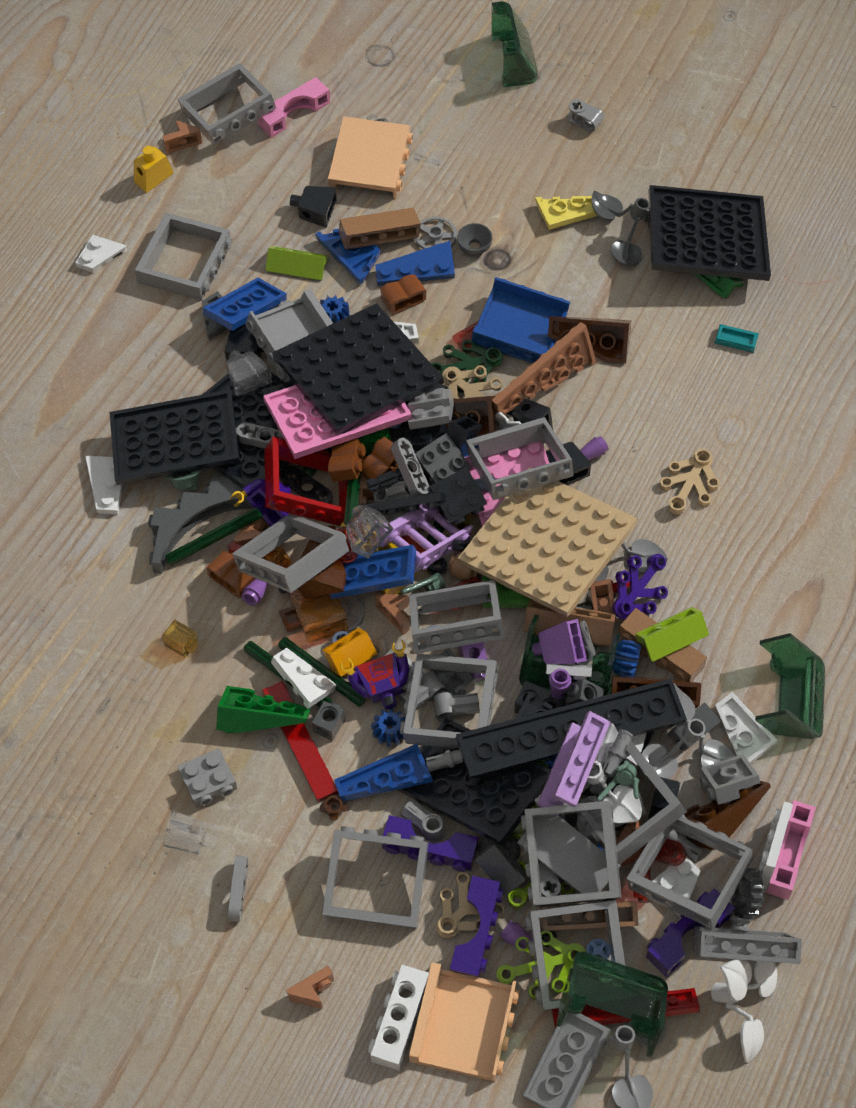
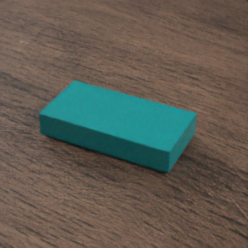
M720 324L715 344L754 353L759 333Z

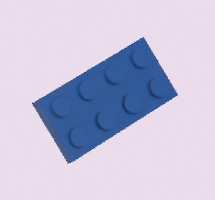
M256 278L203 307V314L233 331L246 323L250 311H253L255 316L279 305L281 301H286L287 293L260 278Z
M414 545L343 558L342 562L347 574L344 592L329 594L330 597L335 599L413 584L416 559Z

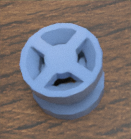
M593 939L589 942L586 949L588 964L596 968L607 964L610 946L603 939Z

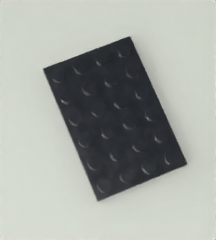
M231 389L110 412L114 477L117 485L240 462Z
M445 718L437 728L439 731L460 733L470 731V729L448 718ZM424 745L420 751L426 763V758L443 754L447 750L451 752L459 749ZM463 762L455 765L453 768L446 767L430 772L433 782L398 789L397 791L503 846L522 821L521 817L525 815V809H531L536 803L535 799L542 794L551 769L534 762L469 780Z

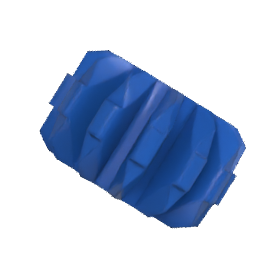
M327 295L326 300L320 299V304L333 323L350 316L348 302H345L343 297L337 299L336 295L333 298Z
M622 640L619 643L613 668L615 674L622 677H633L635 675L641 652V645L632 640Z
M391 707L389 713L382 709L381 716L375 715V722H372L371 729L373 730L374 739L378 738L380 745L386 741L388 747L391 746V742L398 746L400 744L399 739L404 740V735L400 734L401 722L405 721L406 717H402V712L394 713Z

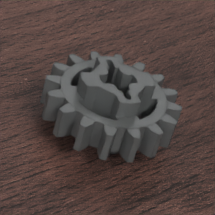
M756 868L747 869L731 897L732 904L736 909L735 916H739V918L754 920L755 916L759 915L758 908H762L764 901L762 893L764 890L763 878L759 877L760 871H756Z

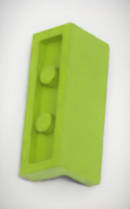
M271 246L268 248L266 271L322 280L324 266L328 263L329 255Z
M691 607L639 631L635 635L637 641L645 645L649 659L656 661L708 636L709 632L702 611Z

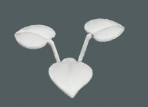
M613 723L609 724L587 778L588 783L592 785L600 783L604 789L607 787V784L603 779L602 766L609 754L607 752L609 747L613 746L618 735V731ZM618 785L613 793L610 790L609 796L603 801L612 802L614 823L624 824L639 821L642 807L640 799L634 798L633 789L629 786ZM540 796L535 799V802L537 804L540 799Z
M735 959L720 966L726 983L716 982L712 987L711 997L714 1002L726 1003V1008L732 1009L746 1017L747 1020L741 1026L740 1039L744 1061L749 1063L762 1048L764 1029L760 1020H753L750 1014L736 1007L734 1003L739 1002V1000L745 997L747 989L758 988L761 997L770 996L776 988L778 974L775 962L757 961L754 968L756 983L748 985L752 977L751 966L746 960Z

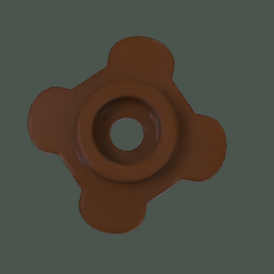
M335 794L330 795L320 805V811L329 815V819L332 821L337 820L338 816L347 810V804L342 802Z

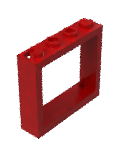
M273 436L265 448L266 508L341 526L345 517L348 480L338 481L339 506L281 492L279 489V460L328 472L332 452L320 450L294 459L285 440Z

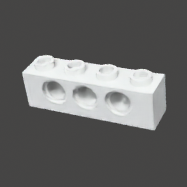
M401 965L399 972L395 971L391 983L394 986L392 994L388 993L384 1002V1008H387L384 1017H379L376 1025V1030L379 1031L377 1038L372 1039L369 1045L368 1053L371 1054L372 1063L397 1071L400 1070L422 1004L429 976L428 972ZM403 990L412 992L409 998H403L399 994ZM400 1012L405 1017L400 1021L392 1019V1015ZM388 1035H393L397 1038L392 1044L384 1041Z

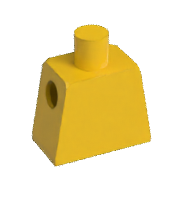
M144 147L143 154L134 160V183L146 193L174 174L166 155L156 147Z

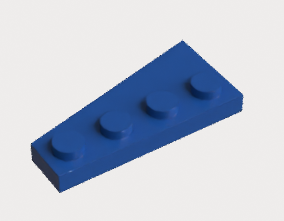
M450 241L375 265L377 286L398 282L402 277L415 274L419 281L455 278Z
M414 744L334 779V782L344 802L433 782V779L418 744Z

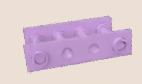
M427 505L419 506V510L410 511L383 526L377 543L381 547L390 543L403 547L410 544L401 537L403 535L411 537L426 550L421 554L416 550L414 573L421 569L425 570L431 563L453 551L451 548L453 540L470 541V533L473 527L469 525L459 530L452 523L448 524L446 518L440 514V507L427 508ZM435 520L450 532L452 536L445 537L428 521ZM417 527L424 529L439 543L435 546L432 545L414 529Z
M589 711L584 718L582 726L573 722L570 724L537 806L551 807L560 806L564 803L572 807L577 806L610 721Z

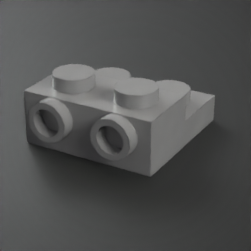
M438 388L409 400L408 407L412 418L408 420L410 430L451 422L454 400L450 388Z
M219 748L178 766L195 807L208 805L213 799L220 796H228L237 789L236 781Z
M744 754L701 767L702 777L699 778L702 789L707 790L710 801L716 800L718 805L730 803L732 800L740 798V789H748L760 783L759 775Z

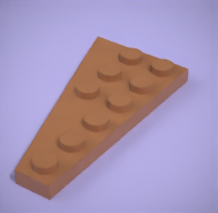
M580 322L576 327H573L552 348L543 353L536 362L527 367L519 377L512 380L503 391L497 393L492 399L495 412L506 414L515 409L523 399L528 398L531 400L536 397L535 393L542 390L545 392L568 379L570 373L582 371L584 365L596 363L587 326Z

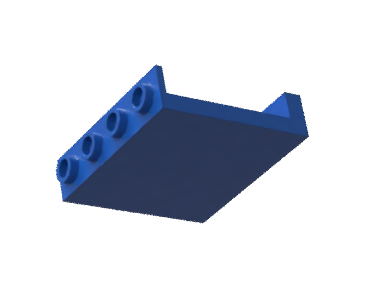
M495 277L493 288L479 322L474 327L471 340L476 345L488 349L496 347L505 355L533 364L557 342V340L548 337L549 316L566 317L570 301Z

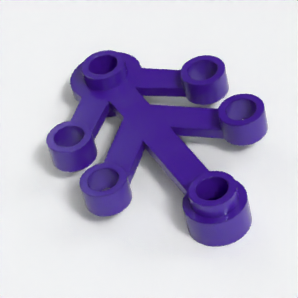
M661 554L650 555L647 558L648 568L639 579L638 568L642 565V559L638 555L630 556L627 559L629 572L626 570L618 571L615 576L618 583V599L613 603L612 611L620 619H626L635 608L646 615L656 612L657 606L653 601L633 604L637 597L665 599L668 596V590L665 586L645 588L657 571L663 570L666 566L665 557ZM630 581V592L627 595L626 583Z

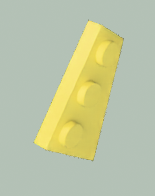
M560 196L553 197L552 199L535 197V203L549 230L598 216L592 207V196H572L571 199H560Z

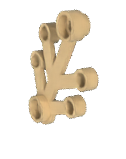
M482 365L477 366L474 370L460 371L457 367H448L442 373L444 383L451 389L453 399H459L457 386L464 390L465 398L485 396L479 391H499L503 386L502 380L498 377L492 378L491 381L472 384L463 380L475 377L484 379L487 371ZM483 370L484 373L482 375H478L477 371ZM451 373L456 375L453 379H450L448 376ZM498 381L500 385L498 387H494L493 383Z
M707 449L697 450L692 458L679 462H670L668 471L671 475L676 476L663 477L661 479L660 488L664 491L671 490L672 485L685 482L679 495L672 497L669 501V510L673 514L679 515L685 511L686 499L693 485L699 495V505L702 507L710 505L711 495L707 493L699 476L701 470H703L707 478V489L710 491L718 490L720 481L712 471L713 456ZM693 467L692 471L679 474L681 469Z
M460 872L456 876V884L459 887V909L453 915L451 902L454 899L453 890L444 888L440 892L443 916L437 920L436 931L442 938L450 939L455 937L458 932L475 931L477 933L479 930L477 925L480 924V919L475 922L461 921L466 915H479L476 908L467 901L470 876L466 872ZM465 877L467 881L462 883L459 881V878ZM449 893L451 894V897L449 899L443 898V894ZM497 903L496 907L501 909V912L498 913V918H501L504 915V906L501 903ZM447 924L452 926V929L449 931L443 928Z

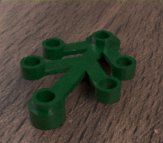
M465 340L462 343L463 352L455 349L452 345H445L443 348V356L445 358L454 357L461 362L446 366L438 362L431 364L441 375L448 367H457L459 370L466 371L474 370L477 366L484 364L487 377L492 367H497L503 362V353L496 347L486 350L474 344L472 340ZM474 352L480 355V357L474 358L465 353ZM474 378V383H480L477 381L478 378ZM457 386L458 392H464V390Z

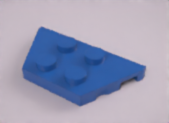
M334 229L333 233L329 234L315 233L316 239L359 284H362L380 256V249L376 245L345 249L339 235V229Z

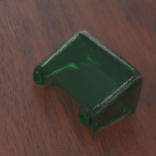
M504 1L492 2L491 37L492 41L499 39L503 45V87L536 82L538 70L528 30L509 3Z

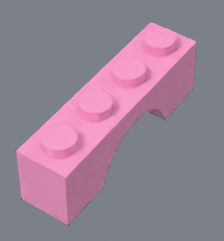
M315 77L285 96L275 100L276 109L257 119L258 125L272 138L286 129L285 119L292 111L303 108L317 111L329 104L330 91Z
M795 800L792 802L793 807L777 863L766 890L767 894L788 901L794 888L800 859L816 809L814 806Z

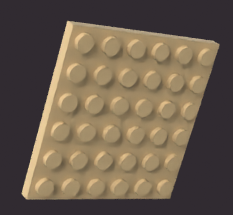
M555 481L506 496L460 554L458 562L568 617L637 525L638 520L637 517L559 481Z

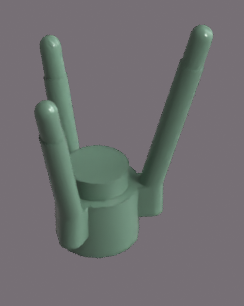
M435 573L421 582L402 589L401 593L405 594L424 586L427 592L444 589L446 583L439 573Z
M625 760L622 765L617 767L616 776L596 800L600 802L617 783L623 786L632 784L634 798L638 799L639 779L636 778V768Z

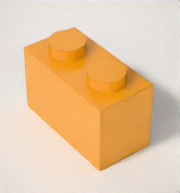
M359 627L322 650L332 671L341 677L347 676L348 673L341 669L340 662L343 668H349L351 665L348 660L349 658L353 661L355 668V666L371 661L372 657L378 654L368 633Z

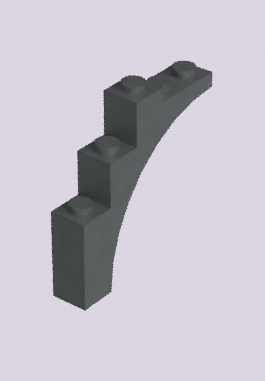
M211 476L210 484L206 485L205 493L183 492L182 499L178 500L177 509L154 507L153 515L149 516L148 526L152 528L154 536L153 546L155 548L154 552H150L149 564L152 565L154 573H163L167 561L166 554L172 552L179 540L197 524L227 511L253 509L254 507L247 500V496L244 497V501L237 507H234L239 501L237 497L229 500L235 491L242 492V488L227 477Z

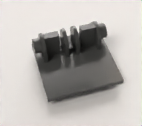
M447 433L415 453L417 459L429 474L427 481L430 486L465 467H468V469L471 467Z

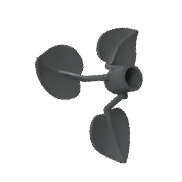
M594 190L591 203L594 212L600 218L612 221L615 216L621 217L630 211L631 217L635 222L627 243L622 240L615 241L611 246V254L623 265L628 267L637 265L641 260L642 251L638 245L630 244L640 220L644 219V222H648V227L650 228L649 201L645 198H637L634 205L631 203L628 208L623 210L622 203L617 198Z

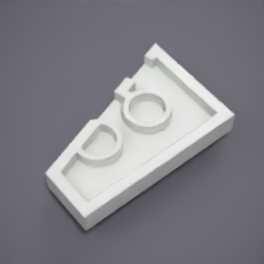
M288 648L273 656L272 665L284 680L292 684L294 693L304 699L303 704L307 709L335 691L336 684Z

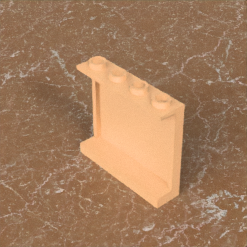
M343 116L328 176L329 187H334L337 191L338 184L391 191L393 192V198L396 199L397 193L401 192L402 189L401 176H404L406 171L404 162L409 158L408 145H411L413 141L410 125Z
M432 962L409 1053V1062L495 1082L497 1075H502L504 1060H500L502 1051L507 1052L510 1037L506 1036L507 1027L512 1028L515 1013H511L512 1004L517 1005L520 990H516L517 981H513L512 985L443 970L441 969V964Z

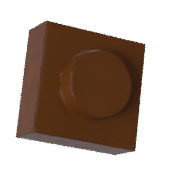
M299 604L279 611L287 633L307 626V620Z

